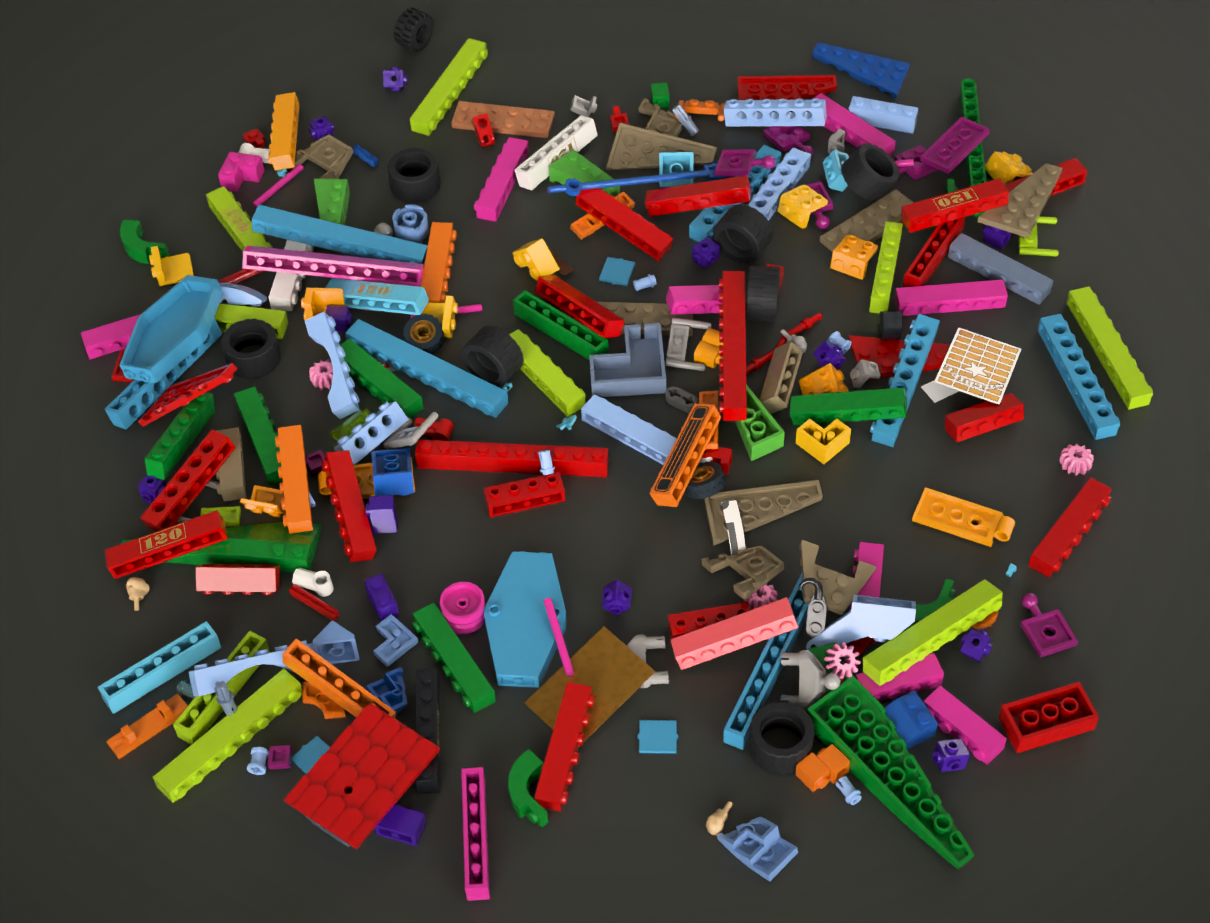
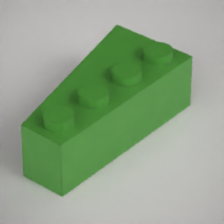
M575 150L570 151L548 166L549 181L553 183L557 181L561 185H565L566 180L571 178L577 179L581 183L614 180ZM620 186L601 188V190L613 197L620 194Z
M314 179L320 219L345 225L350 198L348 179Z
M746 384V421H735L752 462L783 447L785 432Z

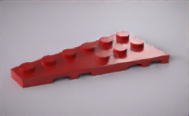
M836 75L738 76L739 100L805 99L817 96L820 93L834 92L837 88Z
M848 336V340L852 342L851 350L856 365L861 359L872 361L878 365L880 378L895 376L893 370L895 364L900 363L901 359L898 358L901 349L906 348V345H904L905 340H881V338ZM933 343L923 371L940 369L951 344Z
M231 363L171 385L138 422L144 427L176 408L187 405L191 400L216 386L229 382L234 377L233 373L237 370V367Z

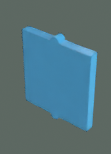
M607 257L599 281L608 282L612 285L628 286L635 262L623 260V258Z
M640 720L639 734L637 735L639 739V753H676L677 740L679 739L677 721Z
M316 736L307 745H302V749L292 757V761L307 774L330 747Z

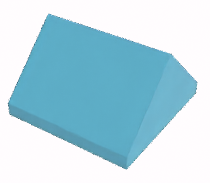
M693 152L659 153V175L693 171ZM694 178L660 182V187L694 184Z

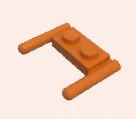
M690 99L686 103L680 100L677 104L681 105L686 113L711 115L719 113L718 121L720 122L725 117V103L719 105V103H715L712 100L699 102L696 99Z

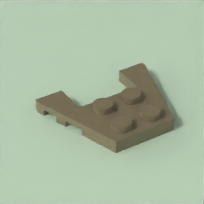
M645 98L639 106V113L652 116L645 129L674 137L679 136L684 126L680 124L679 119L675 118V114L661 110L659 105H652Z
M328 134L310 144L311 147L296 151L295 167L309 159L327 170L320 179H338L354 152L350 146Z
M805 540L800 542L802 580L811 577L820 581L823 586V596L827 610L842 615L853 601V596L859 593L872 576L876 566L859 561L852 578L815 564L819 546ZM808 583L802 589L803 601L810 603L815 594V587L813 584Z
M762 545L738 550L737 554L731 556L724 553L718 555L717 559L709 560V557L701 559L702 566L711 573L730 566L742 575L746 580L733 586L734 592L744 600L784 570V562Z

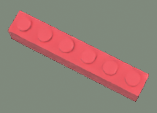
M786 597L671 639V644L680 669L683 670L798 628L789 600Z

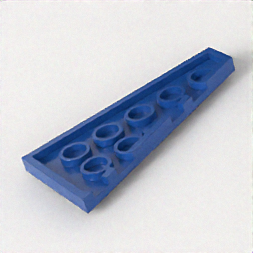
M817 42L812 57L827 65L833 64L837 66V70L841 72L844 70L849 73V76L869 86L874 85L883 93L888 92L892 94L891 97L895 99L910 69V63Z

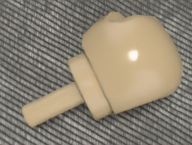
M131 577L126 583V589L129 599L134 601V610L139 611V600L144 598L150 588L144 579Z
M730 801L727 802L723 810L717 809L716 812L707 818L706 828L711 835H718L722 832L724 822L727 819V812L733 805Z

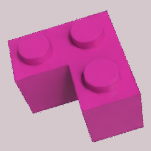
M229 152L218 174L221 187L224 186L229 191L238 192L243 180L260 182L265 171L262 157Z

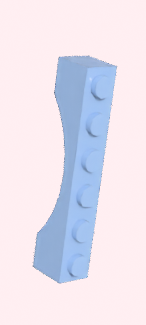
M322 312L305 320L309 336L316 343L325 347L332 361L333 380L328 394L332 413L339 419H342L359 411L358 403L360 400L353 389L355 384L348 373L350 368L344 360L345 352L339 344L341 339L335 331L336 323L333 317H329L325 312Z
M307 640L301 641L315 652L313 643L307 644ZM287 645L275 647V652L268 653L267 649L255 652L256 656L249 658L247 654L235 656L236 661L228 662L227 659L215 661V666L208 667L207 663L194 666L195 670L189 671L193 696L214 693L217 681L227 683L237 673L255 665H276L294 673L293 670L283 664V652L288 648Z

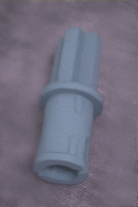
M677 105L672 109L680 120V124L686 128L690 136L695 135L699 131V128L691 120V116H688L681 105Z
M217 681L214 687L217 694V702L222 705L225 714L232 715L234 713L231 708L235 712L237 711V705L233 700L234 695L229 691L224 681Z

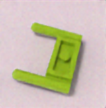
M1039 216L1028 238L1018 235L1019 254L1057 257L1059 254L1058 250L1037 248V223L1056 224L1057 218Z

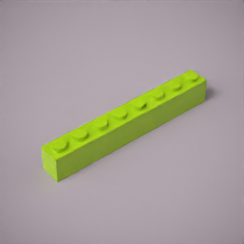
M467 39L411 116L412 131L430 136L432 131L436 129L437 124L444 118L445 113L451 108L455 99L459 97L462 89H465L467 82L472 79L475 71L480 68L482 61L487 58L488 50H486L485 42Z
M1090 286L1069 291L1067 305L1127 409L1130 410L1149 405L1153 396V390L1151 386H1148L1144 374L1138 369L1135 359L1131 357L1128 347L1122 342L1119 332H1116L1113 327L1112 320L1106 315L1104 307L1100 305L1096 293H1093Z
M984 579L863 657V673L879 686L891 681L901 672L908 670L913 664L922 661L933 651H937L948 641L954 640L956 636L969 630L977 622L983 621L988 615L998 611L1002 607L1003 592Z
M282 669L237 707L236 712L233 710L234 714L224 717L154 775L153 779L157 788L173 803L177 799L184 797L189 789L199 784L208 773L217 769L221 762L227 757L232 756L244 743L249 742L259 730L266 728L269 722L276 716L281 715L290 704L298 701L302 695L300 682L288 671Z

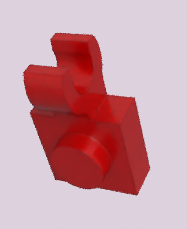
M619 105L612 106L613 113L610 115V122L613 132H616L619 123L630 124L626 113L621 114Z
M257 128L242 134L246 143L256 148L266 149L263 145L266 142L265 137Z

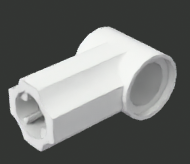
M249 143L241 145L238 153L261 156L263 163H269L268 155L270 154V149L254 148Z
M299 568L293 573V585L296 584L300 587L316 591L321 597L331 595L334 590L330 575L326 571L313 572Z

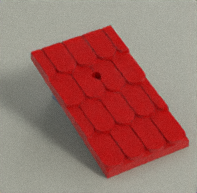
M370 703L362 710L352 724L344 730L328 751L320 757L309 772L301 778L283 801L301 812L315 826L348 848L352 846L357 850L441 749Z

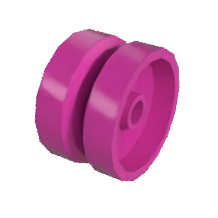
M457 582L451 584L443 591L440 597L441 613L454 633L469 634L482 627L485 622V598L482 590L477 585L470 582Z

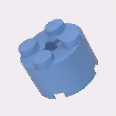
M405 205V208L401 210L398 208L393 213L392 220L395 237L422 244L429 234L428 218L424 209L418 205Z

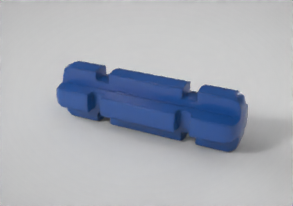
M355 145L352 147L354 154L366 163H369L370 166L375 167L379 164L378 158L361 146Z

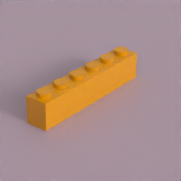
M295 92L276 95V100L273 103L274 113H272L273 123H271L272 133H270L271 144H269L270 154L268 155V160L273 165L275 171L295 167L300 107Z

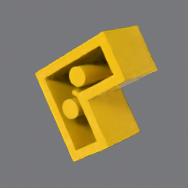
M543 238L528 242L512 252L515 263L520 268L528 266L531 277L538 281L539 276H548L559 270Z
M808 419L797 428L796 444L822 464H825L850 443L851 428L836 419L823 429L814 421Z

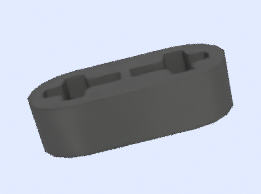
M672 386L665 391L666 402L684 412L690 413L694 404H698L696 396L678 387Z

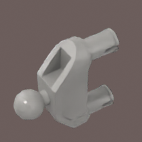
M644 634L636 635L627 647L646 663L645 651L647 649H665V636L646 637ZM668 670L655 672L640 688H648L653 684H669Z
M802 650L799 653H782L781 658H789V660H781L783 666H799V695L783 694L780 700L789 701V703L798 705V707L806 711L821 699L826 692V688L835 690L840 686L841 681L838 675L834 673L826 675V670L810 651Z

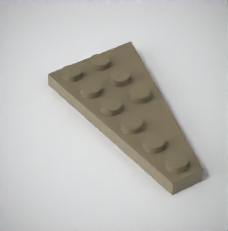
M619 123L606 171L659 168V153L693 152V166L709 165L714 161L717 147Z
M1047 163L1009 192L1008 205L985 211L978 217V222L1028 238L1063 168Z
M819 480L718 492L716 495L705 498L704 503L713 546L729 540L721 502L737 501L743 533L821 501L823 495Z

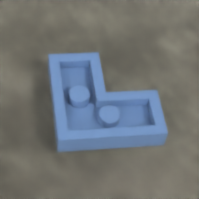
M390 614L376 625V630L386 641L373 650V652L383 664L389 667L418 643V638Z

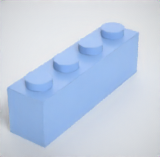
M856 96L852 97L849 106L850 112L873 127L914 133L918 115L917 107Z

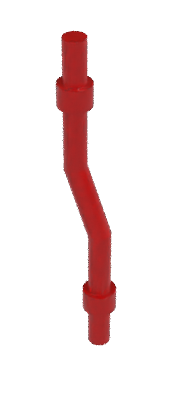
M818 312L810 318L803 319L800 324L787 331V333L791 336L803 330H808L814 323L823 318L822 314ZM784 335L775 348L786 344L787 338ZM774 349L760 358L756 357L751 360V363L746 366V374L754 369L758 370L763 367L764 363L771 360Z

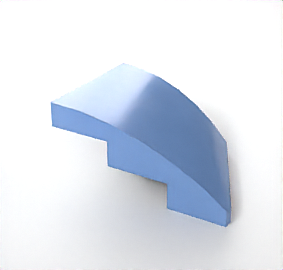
M761 816L751 820L749 823L736 826V830L725 835L719 833L717 835L718 840L735 857L768 881H771L798 853L797 846L780 838L778 826Z

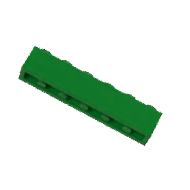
M524 290L513 300L515 316L589 361V355L609 354L608 339L603 338L528 291Z
M350 338L340 345L345 352L344 360L350 368L349 376L354 377L362 387H366L374 397L377 396L382 403L396 401L407 418H412L424 409L422 397Z
M256 387L234 393L237 407L269 485L283 482V478H279L278 467H281L276 451H280V447H276L275 436H278V432L274 433L276 427L273 419L268 418L270 413L267 405L263 406L265 401L262 393H258Z
M904 388L791 396L790 403L793 425L800 426L808 419H811L816 424L832 423L836 419L841 422H858L863 420L905 418L907 413V397Z
M205 392L182 408L145 457L147 476H154L162 480L168 477L215 413L213 394Z
M433 602L412 613L414 619L412 626L415 632L421 633L425 647L431 648L436 663H441L446 678H451V684L456 693H461V699L466 708L470 707L473 713H476L496 702L493 688L435 603Z

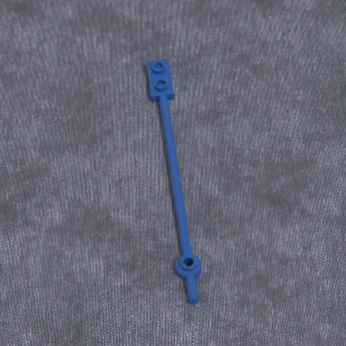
M717 164L704 165L702 171L581 183L579 180L571 178L566 180L565 185L548 186L547 191L548 193L566 192L570 196H577L581 193V190L702 177H706L708 181L733 178L734 176H716L715 168Z

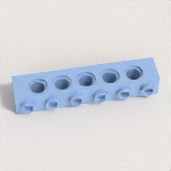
M727 100L724 107L726 126H825L827 118L826 100Z
M792 148L789 153L785 154L783 161L777 164L775 171L768 176L765 184L760 186L758 193L752 196L748 206L757 209L769 221L778 209L781 195L788 192L790 188H794L809 169L811 154Z

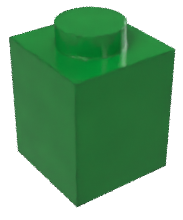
M667 83L651 84L652 105L657 104L660 106V109L669 108Z

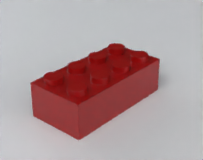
M1076 682L1001 706L998 719L1017 754L1095 730L1099 715L1081 683Z

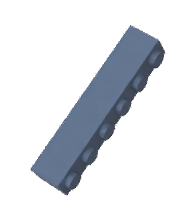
M963 233L950 244L948 258L990 280H1004L1006 288L1038 305L1051 293L1052 279Z

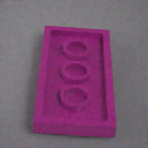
M961 116L920 156L921 162L949 174L990 134L989 128Z

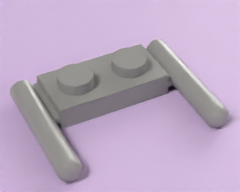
M672 318L665 366L705 371V364L686 362L685 356L689 327L708 329L712 327L711 323Z
M432 412L420 427L408 428L413 422L411 418H408L409 420L394 431L383 443L384 448L392 449L414 445L438 418V413Z

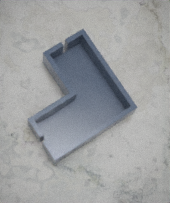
M661 323L644 324V339H641L640 324L624 325L625 353L589 355L592 396L594 394L599 397L662 394L666 391Z

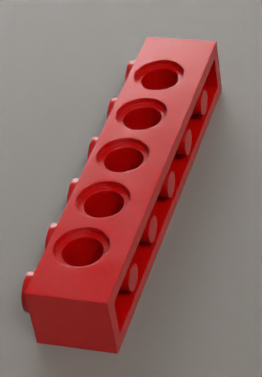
M215 430L209 432L140 517L149 529L157 532L174 526L236 449L230 438Z

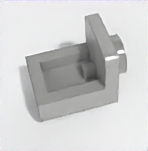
M575 95L572 99L570 111L589 117L591 113L596 111L597 97L593 96L589 102Z
M839 129L835 134L831 135L828 143V153L831 154L834 149L844 152V130Z
M862 359L850 372L853 387L859 389L869 377L879 379L881 376L877 363Z

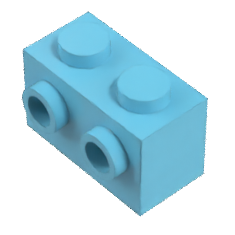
M835 149L825 158L823 166L828 187L843 192L848 185L842 176L841 167L849 156Z

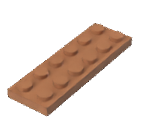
M459 101L451 124L452 128L475 130L471 123L472 118L487 113L494 133L549 138L555 118V111Z

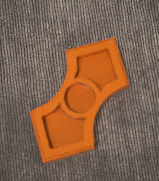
M302 682L304 704H313L319 707L325 719L346 717V710L309 682Z

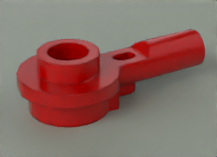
M867 636L863 639L860 638L846 643L847 648L851 645L854 646L852 653L858 652V656L864 653L866 646L876 641L874 638Z

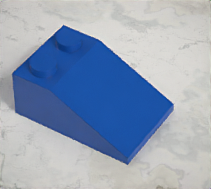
M410 448L371 451L375 496H406L414 493Z
M915 690L897 698L884 708L886 716L890 721L892 720L896 727V732L905 741L907 749L935 736L938 723Z

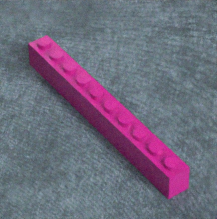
M247 246L243 250V268L417 287H421L424 264L256 246Z

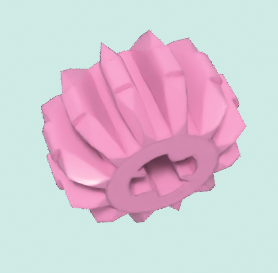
M329 359L325 362L320 360V363H314L313 367L310 368V381L315 388L319 387L321 390L324 388L330 389L333 380L332 362Z
M1077 443L1074 446L1069 444L1067 448H1064L1059 459L1060 464H1062V470H1068V474L1072 472L1076 476L1079 473L1084 475L1086 471H1089L1094 460L1093 455H1091V449H1085V445L1080 447Z
M766 583L745 600L743 599V602H748L750 610L777 601L778 594L774 590L773 585L767 586Z
M841 643L840 646L834 644L833 649L826 651L829 656L825 657L824 661L829 662V665L825 666V668H832L831 673H838L840 679L844 678V675L849 678L852 676V672L856 673L858 671L855 665H859L861 661L856 660L855 657L859 653H852L854 649L852 645L847 648L846 643ZM841 657L845 659L843 662H846L843 665H841L839 662L841 661L839 660V658Z

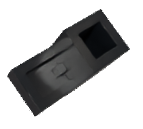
M880 311V324H877V332L881 333V340H900L902 334V311Z

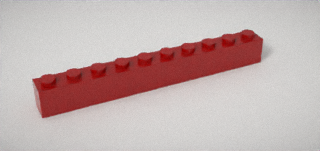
M723 271V278H719V289H723V291H719V302H723V305H719V316H723V318H719V329H723V331H719V343H723V345H719V356H723V359H719V370H723V373H719V384H723V387H719V398L723 399V401L719 402V413H723V421H746L745 271Z
M418 439L415 452L418 469L542 474L540 472L541 464L538 452L543 450H550L552 464L555 466L554 473L559 472L560 475L607 477L609 465L608 448Z

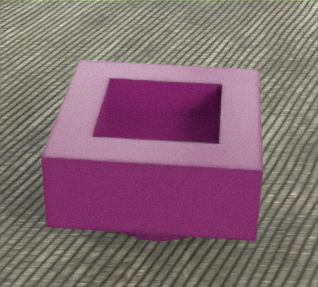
M321 449L305 456L306 465L312 475L322 471V461L325 459V456Z
M291 745L270 746L267 765L269 769L291 768L293 751Z

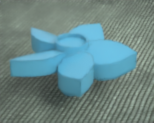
M576 415L569 418L565 417L562 420L563 423L556 425V427L560 428L561 431L565 427L571 430V426L577 419Z

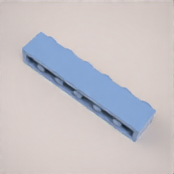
M595 394L581 408L582 421L664 465L677 439L668 432L654 427L651 423L643 421L636 415L630 414L620 406H616Z

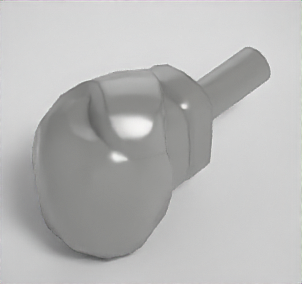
M383 222L374 229V233L391 237L394 233L392 227Z
M784 329L781 330L780 333L787 338L786 343L791 341L803 353L806 352L807 343L803 336H795L794 334L790 336Z

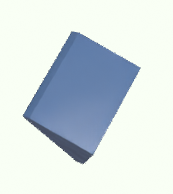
M333 620L313 639L315 653L330 664L360 660L354 634Z

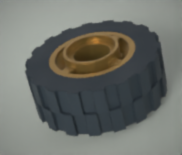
M433 315L413 316L404 326L403 336L405 342L431 355L443 345L445 336L442 324Z
M715 462L698 463L685 490L686 495L689 498L705 499L721 491L726 485V479L720 464Z

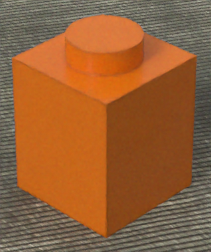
M833 744L827 748H822L816 756L830 769L829 780L833 784L849 772L850 760Z
M812 752L796 764L795 775L812 792H815L818 788L822 789L828 784L830 769Z

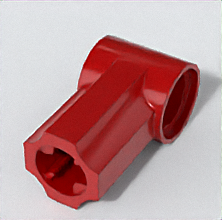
M416 418L414 427H420L426 418ZM439 419V421H434L423 435L432 437L434 440L448 441L454 429V424L448 419Z

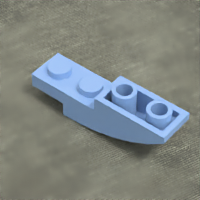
M219 283L223 291L220 303L227 301V304L245 306L251 304V307L262 306L263 302L267 301V296L251 288L231 283Z

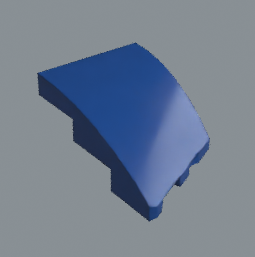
M401 667L385 673L383 679L366 685L365 688L396 711V716L408 704L407 696L405 695V683H403L402 677L403 669Z

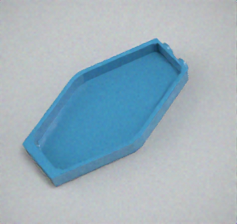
M187 275L139 316L119 364L126 378L157 383L206 340L223 295L217 279Z
M512 552L485 606V626L498 686L540 687L558 648L543 602L544 599L551 598L562 635L566 631V610L552 553Z

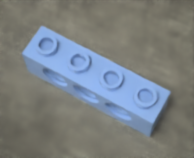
M387 401L379 406V411L376 414L372 413L367 416L364 424H358L351 430L353 433L349 436L345 435L337 441L338 445L334 448L335 451L349 450L353 465L359 462L409 420L396 401L391 403ZM382 417L386 419V425L382 423ZM369 428L373 432L372 437L368 433ZM355 439L359 442L358 448L354 444Z

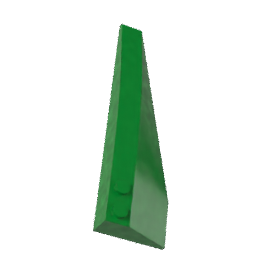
M283 521L226 528L227 540L165 562L192 565H280V572L294 573L299 568L311 571L322 525L312 523L313 531L289 534L288 526L284 527ZM134 539L122 540L121 544L132 541Z
M851 676L840 684L837 689L832 690L806 710V713L812 719V723H814V734L827 747L833 744L850 760L849 770L923 841L957 869H960L974 857V853L959 830L957 831L952 823L953 819L950 814L946 813L942 807V801L931 789V784L918 762L907 750L905 741L896 732V727L892 720L890 721L886 716L884 707L854 676Z

